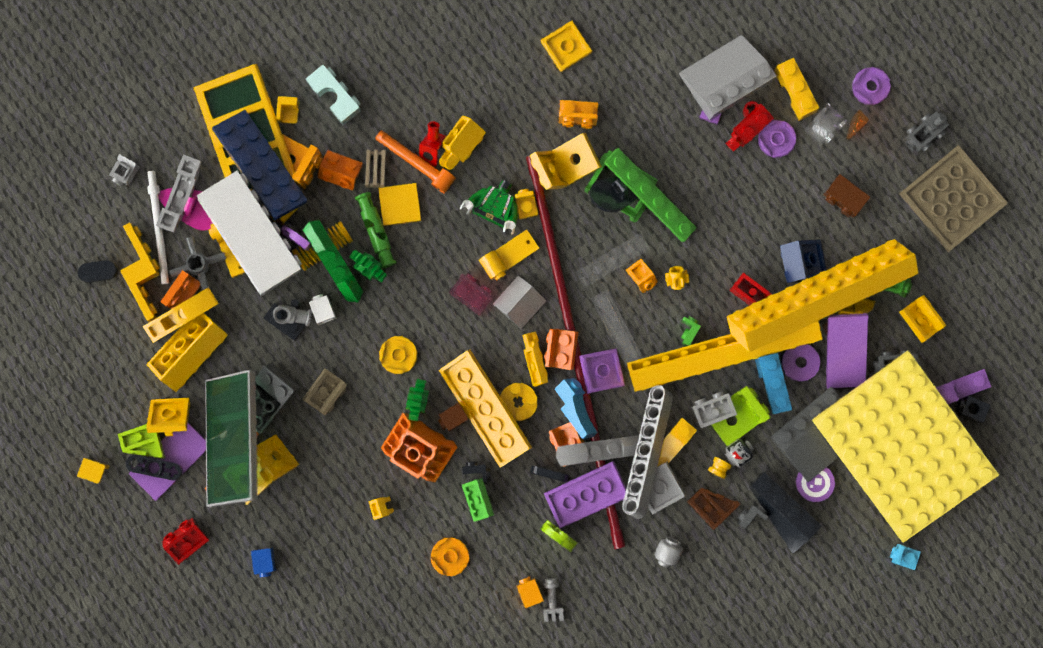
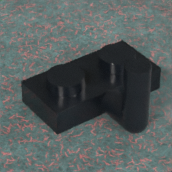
M296 299L291 301V307H296L299 310L301 303ZM274 303L263 319L295 341L306 325L296 322L293 324L277 323L273 317V311L278 305ZM279 310L277 312L278 319L283 320L287 317V311Z

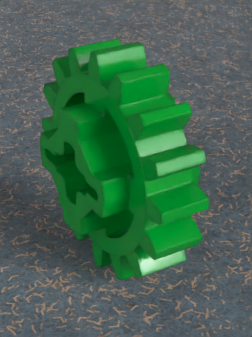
M354 250L349 256L355 263L353 268L369 280L374 278L382 283L386 278L387 274L381 269L383 265L372 255L366 252L362 254Z
M417 379L415 388L410 387L405 408L410 410L409 420L418 421L420 412L425 413L429 391L425 390L426 380Z

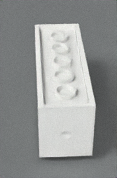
M235 171L198 194L197 198L260 296H263L299 273L302 263L297 255L292 256L290 252L291 246L286 239L282 240L279 236L280 229L275 222H270V214L265 206L261 207L259 205V197L254 190L250 191L247 187L249 182L245 175Z

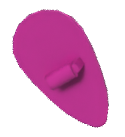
M172 188L162 190L158 194V198L164 207L167 204ZM194 190L183 211L185 212L181 221L197 230L205 231L211 229L210 224H213L197 198V195L202 191Z

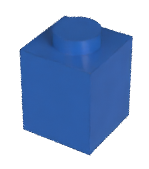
M273 548L251 551L254 574H259L260 577L272 576L271 572L276 571Z

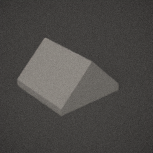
M517 276L493 305L522 329L544 305L546 300L532 285Z

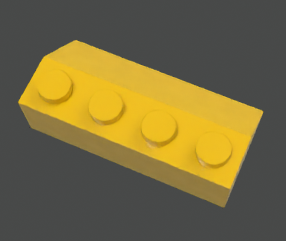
M202 313L182 325L146 365L164 384L177 392L185 385L190 376L198 370L200 365L211 356L212 352L223 343L228 334L209 316Z

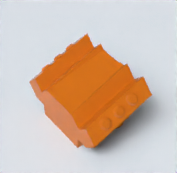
M402 413L381 446V449L391 458L390 461L414 477L418 479L422 477L427 481L436 482L457 449L454 441L446 439L443 434L429 428L422 421L409 420V414Z

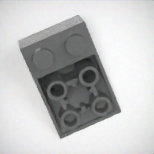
M273 363L265 365L255 378L256 430L259 434H262L301 388ZM247 389L231 409L234 413L248 410Z

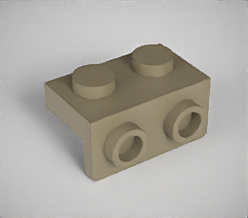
M324 368L302 400L323 415H326L327 412L329 413L333 410L337 398L345 393L347 383Z

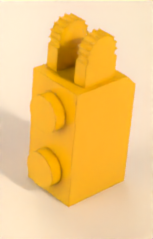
M462 116L442 142V148L445 149V152L439 160L440 166L453 169L459 161L464 162L467 160L476 145L481 143L486 132L471 118Z

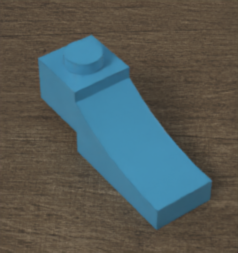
M575 378L564 379L555 388V391L565 403L561 410L582 439L592 438L598 432L591 423L583 399L585 392L581 388L580 382Z

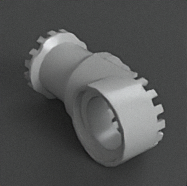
M279 305L273 311L275 321L280 324H293L296 322L309 326L311 318H309L312 316L311 309L305 311L298 310L296 307ZM279 310L287 311L285 319L280 320L277 318Z

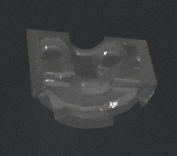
M828 103L804 131L820 145L824 141L828 144L835 136L832 132L836 128L841 129L847 120L845 116Z

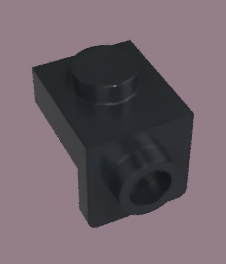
M478 461L466 462V466L462 467L463 475L482 473L484 484H488L487 480H491L490 468H486V465H478Z

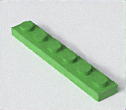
M619 148L615 149L606 159L604 164L681 242H685L697 227Z

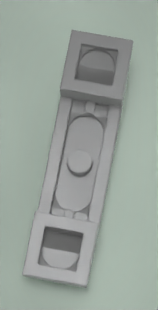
M183 154L177 169V178L165 209L162 208L156 226L173 233L176 231L184 216L185 211L183 210L187 200L193 194L202 161Z

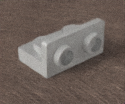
M722 391L712 395L713 399L709 401L703 398L694 402L695 406L691 408L694 411L700 429L737 415L729 393L724 395Z

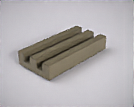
M367 150L366 188H385L386 150H382V152ZM371 156H374L373 183H370ZM378 156H382L380 183H377Z

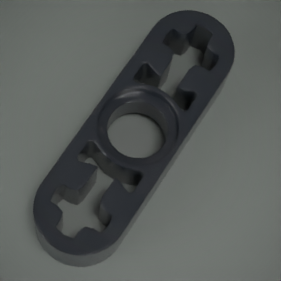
M131 455L126 460V468L134 473L167 480H178L183 474L182 467L173 462L139 455ZM137 458V462L144 463L145 472L142 471L144 467L136 466L133 469L134 466L131 465V461H135ZM152 462L159 464L160 468L157 473H152L149 470ZM164 464H166L165 468L173 469V466H175L178 474H174L171 477V473L164 472V476H162Z

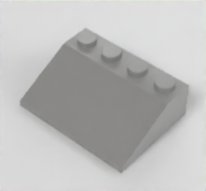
M743 35L679 72V75L709 121L769 85L777 77L765 58Z

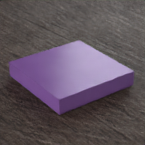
M617 348L579 356L587 394L625 386Z

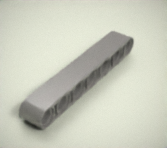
M660 385L654 386L649 392L623 501V511L636 519L643 518L647 512L673 402L672 393Z

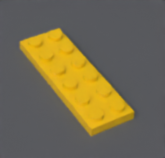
M467 350L439 370L500 468L532 448L471 350Z

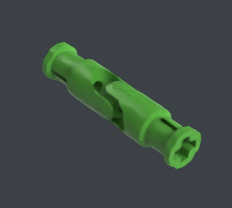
M366 192L356 196L355 199L361 208L360 214L374 252L378 254L379 260L383 265L381 269H385L397 264L391 254V245L378 210L374 207L371 200L372 195L370 192Z

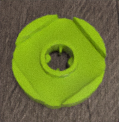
M549 520L540 528L569 552H572L577 545L575 540Z

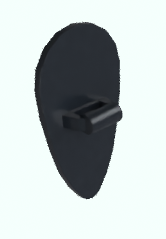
M618 177L597 181L589 191L592 203L597 208L611 213L626 208L638 199Z

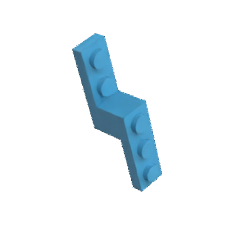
M778 353L755 359L759 378H763L772 415L792 410Z

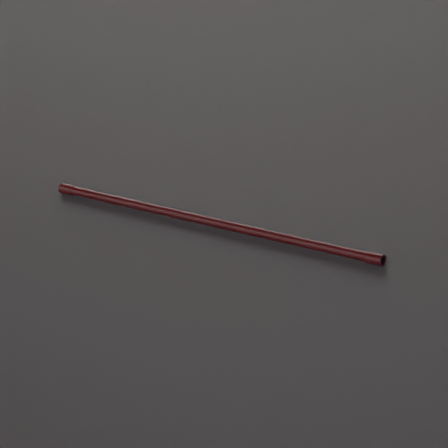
M528 156L526 160L533 182L565 329L576 331L544 188L540 183V176L537 170L531 164L532 159ZM577 339L574 362L576 378L585 392L583 399L589 419L598 432L590 393L587 394L579 358L581 352ZM599 432L590 438L591 442L600 441ZM605 460L595 461L597 468L606 465ZM613 504L606 507L614 549L625 547V542L619 525L616 507Z

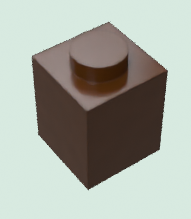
M457 403L439 414L441 419L438 422L443 430L448 429L450 432L469 419L460 404Z

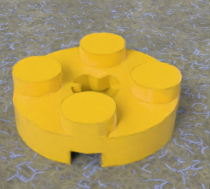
M513 383L502 391L500 397L515 421L526 420L535 413L537 396L530 386L523 383ZM515 397L517 399L518 397L523 398L522 403L524 404L522 407L520 405L519 408L514 406L515 402L513 399Z

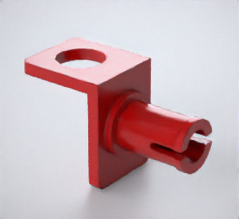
M431 121L427 125L428 134L419 144V157L435 167L437 165L438 149L442 146V142L447 136L439 133L440 124L438 122ZM424 152L430 153L433 160L426 159Z

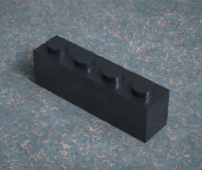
M761 472L749 485V488L762 508L767 511L769 519L792 554L809 541L822 527L818 521L765 472Z

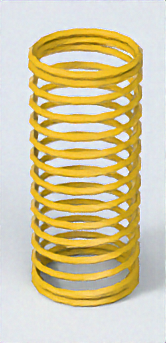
M341 221L338 222V225L335 224L338 232L332 226L335 235L328 228L332 237L331 240H334L333 243L338 250H340L338 244L341 248H343V244L347 246L345 239L348 243L353 242ZM298 246L303 257L296 248L292 250L293 255H297L302 265L300 266L304 271L307 270V267L310 268L309 263L314 266L313 261L316 264L318 263L317 259L321 261L312 248L309 249L310 252L305 250V254L302 248Z

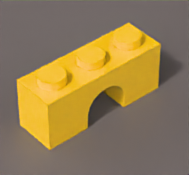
M792 58L777 65L774 73L781 87L787 89L791 98V106L798 120L800 121L816 113L819 106L795 59Z

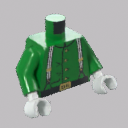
M505 180L501 181L498 189L493 186L482 188L468 200H464L460 207V210L466 207L468 209L466 214L468 215L472 210L473 214L502 227L503 232L506 229H511V234H514L519 217L517 203L514 202V197L508 194L512 184Z

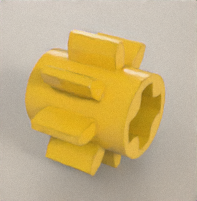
M681 266L671 267L669 273H665L667 286L671 285V288L675 290L684 288L685 283H689L687 270H684Z

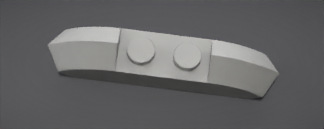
M639 436L557 447L556 458L560 466L634 456Z

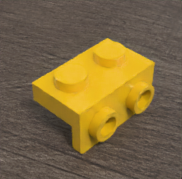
M924 295L911 302L899 312L921 343L946 327L941 316H939Z

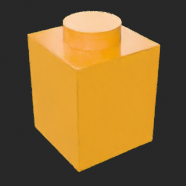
M529 576L519 580L520 584L517 585L525 608L543 602L535 578L531 580Z

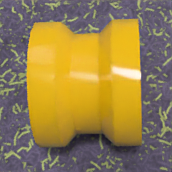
M714 457V463L709 467L708 471L725 479L726 472L731 469L732 465Z

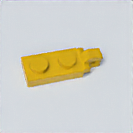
M536 332L522 335L526 347L523 351L532 385L537 387L548 383V373L544 367L543 354L539 348V339Z

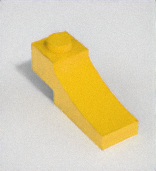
M683 418L665 436L657 467L665 462L669 464L697 431Z

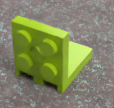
M747 386L730 397L737 413L735 415L737 419L736 424L730 426L727 424L726 419L711 424L726 446L741 438L758 424L770 419L768 408L763 403L760 404L758 402L756 392Z

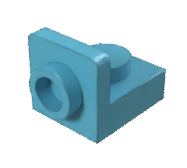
M897 544L891 551L890 558H893L891 563L915 570L921 552Z

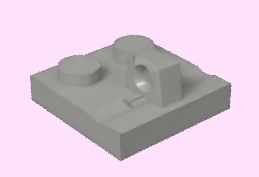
M668 462L661 464L656 470L648 504L652 514L686 496Z

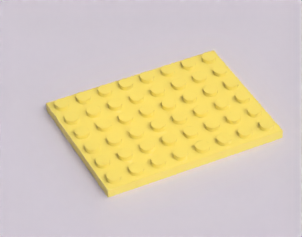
M909 351L903 353L812 419L903 543L999 476Z

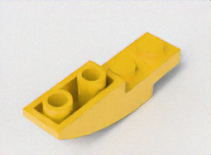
M208 287L146 324L143 328L154 343L219 303Z

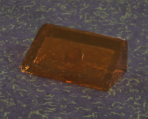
M858 110L851 119L846 136L849 140L868 123L869 119L861 110Z

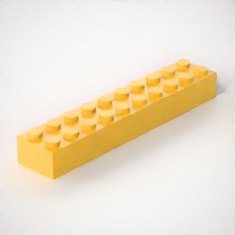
M895 239L887 241L883 245L872 248L859 256L837 264L833 268L822 271L809 279H805L794 286L787 287L783 291L772 294L759 302H755L744 309L737 310L733 314L728 315L727 320L731 335L748 352H752L919 274L916 255Z

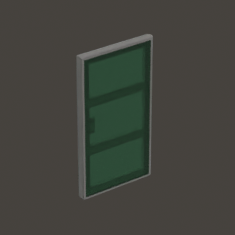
M247 370L205 380L207 507L211 508L257 500L255 371Z

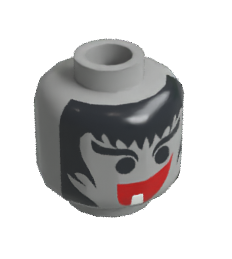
M737 439L725 449L726 454L724 455L733 467L741 468L753 459L751 451L754 448L748 440L744 442L741 439Z

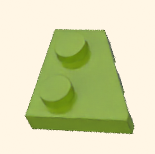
M147 424L118 434L123 453L165 458L159 433H148L146 429Z

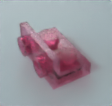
M462 273L459 280L449 291V294L480 316L493 299L492 291L484 285L482 287L475 283L477 280L470 274L465 276Z

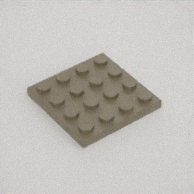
M959 145L899 193L948 252L1008 204Z

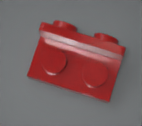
M191 518L190 520L183 521L176 531L168 533L164 537L162 544L164 550L179 565L208 542L209 538L197 526L195 520Z

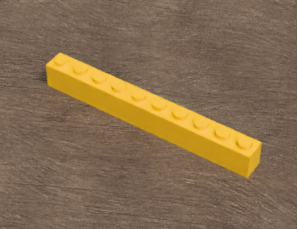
M816 321L752 352H748L731 334L628 362L627 366L634 391L636 392L751 359H758L769 354H776L787 349H794L805 344L815 343L822 340L819 321Z

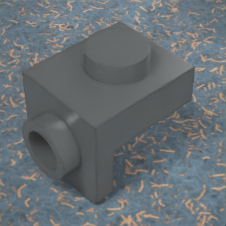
M751 505L748 510L744 509L740 513L737 524L746 529L756 515L766 521L769 517L765 515L767 511L760 505H757V507Z

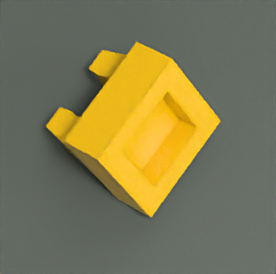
M381 497L369 501L374 520L389 516L394 512L393 508L387 509L386 502L391 501L390 497Z

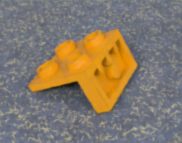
M560 100L559 123L564 127L581 125V128H593V126L597 125L598 103Z

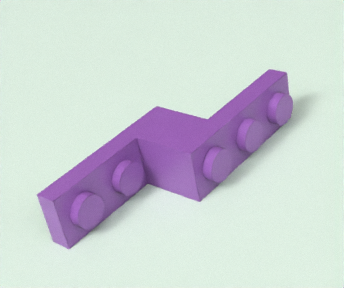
M982 369L935 388L946 403L950 404L958 401V399L990 388L991 384L985 369Z

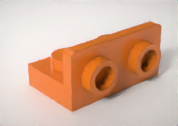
M182 270L161 300V303L173 309L193 297L201 286L200 282Z
M563 329L549 330L546 338L548 346L544 355L545 367L574 370L578 332Z

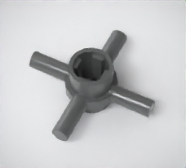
M191 236L186 238L191 253L186 260V265L169 271L171 277L179 275L182 270L198 276L203 291L209 287L205 274L208 272L210 264L226 260L227 258L225 252L208 258L198 253L194 237ZM200 258V262L203 264L202 267L194 269L193 266L197 264L196 260Z

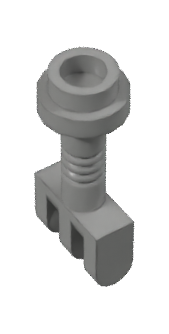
M557 578L545 579L544 588H548L549 608H543L544 622L549 621L548 614H552V622H555L556 614L558 613L559 620L564 621L563 607H557L556 588L559 587Z

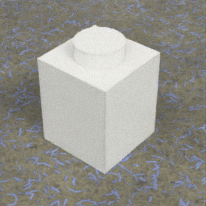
M317 295L312 298L313 301L309 302L318 325L337 319L327 295Z

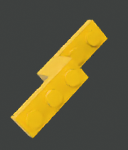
M129 222L123 227L140 260L120 271L146 320L151 322L157 318L155 314L158 312L153 303L149 304L146 298L149 295L144 286L140 287V285L159 276L158 269L160 267L155 258L151 259L149 255L151 249L148 244L142 242L140 238L142 233L139 227Z

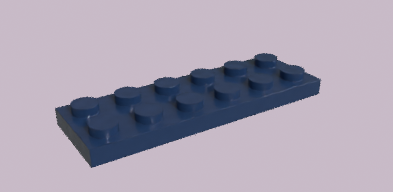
M246 110L212 127V131L240 172L245 175L249 185L256 192L259 200L274 221L307 203L306 197Z

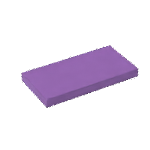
M867 313L828 316L827 388L858 387L866 381Z
M188 422L187 431L173 432V436H166L161 441L165 458H149L177 463L182 467L184 474L206 452V439ZM152 462L149 466L150 472L157 473L159 471V464ZM139 463L137 466L144 467L142 471L145 472V464ZM164 464L162 476H164V472L171 473V477L174 474H178L175 466H173V469L165 468L166 464ZM134 472L129 473L155 501L177 481Z
M612 461L544 493V496L559 529L624 500L627 488L615 462Z

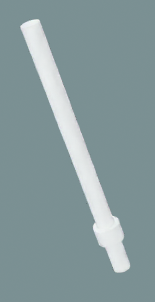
M148 171L149 186L147 188L148 195L151 196L161 283L169 284L163 229L156 226L160 216L158 198L160 190L156 182L155 171Z

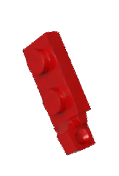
M759 104L733 129L732 138L726 142V145L732 151H735L739 146H745L774 117L762 104Z

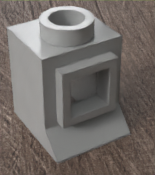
M119 154L118 160L109 175L113 178L112 182L121 187L123 184L129 186L140 166Z

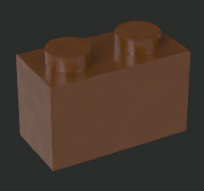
M841 174L835 178L823 194L829 204L833 206L836 204L841 208L840 211L845 216H852L853 218L870 198L869 195Z

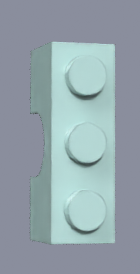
M322 65L308 76L306 81L319 97L329 91L337 94V101L330 109L339 121L345 125L361 112L360 102L354 95L352 97L349 96L347 93L349 89L342 81L338 83L335 79L337 75L330 67L326 69Z

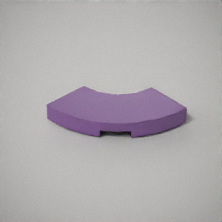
M282 226L280 229L281 234L306 251L311 248L310 242L287 226Z

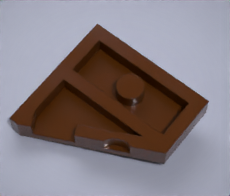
M700 488L687 501L713 530L740 505L738 501L725 498V496L712 493L704 488Z

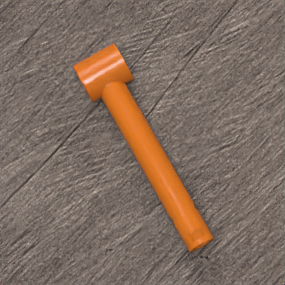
M381 130L377 134L375 139L433 180L431 184L436 189L439 188L440 192L445 194L456 178L450 172L443 168L441 171L437 170Z

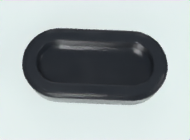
M108 260L84 263L78 269V277L86 283L111 280L117 274L116 265Z
M531 466L530 472L532 474L568 482L569 475Z

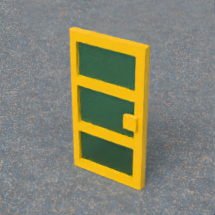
M258 64L250 65L193 87L225 178L235 171H238L239 174L242 173L212 131V127L243 110L247 111L286 170L293 177L295 169Z

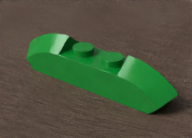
M320 220L308 222L303 231L347 302H359L363 290Z

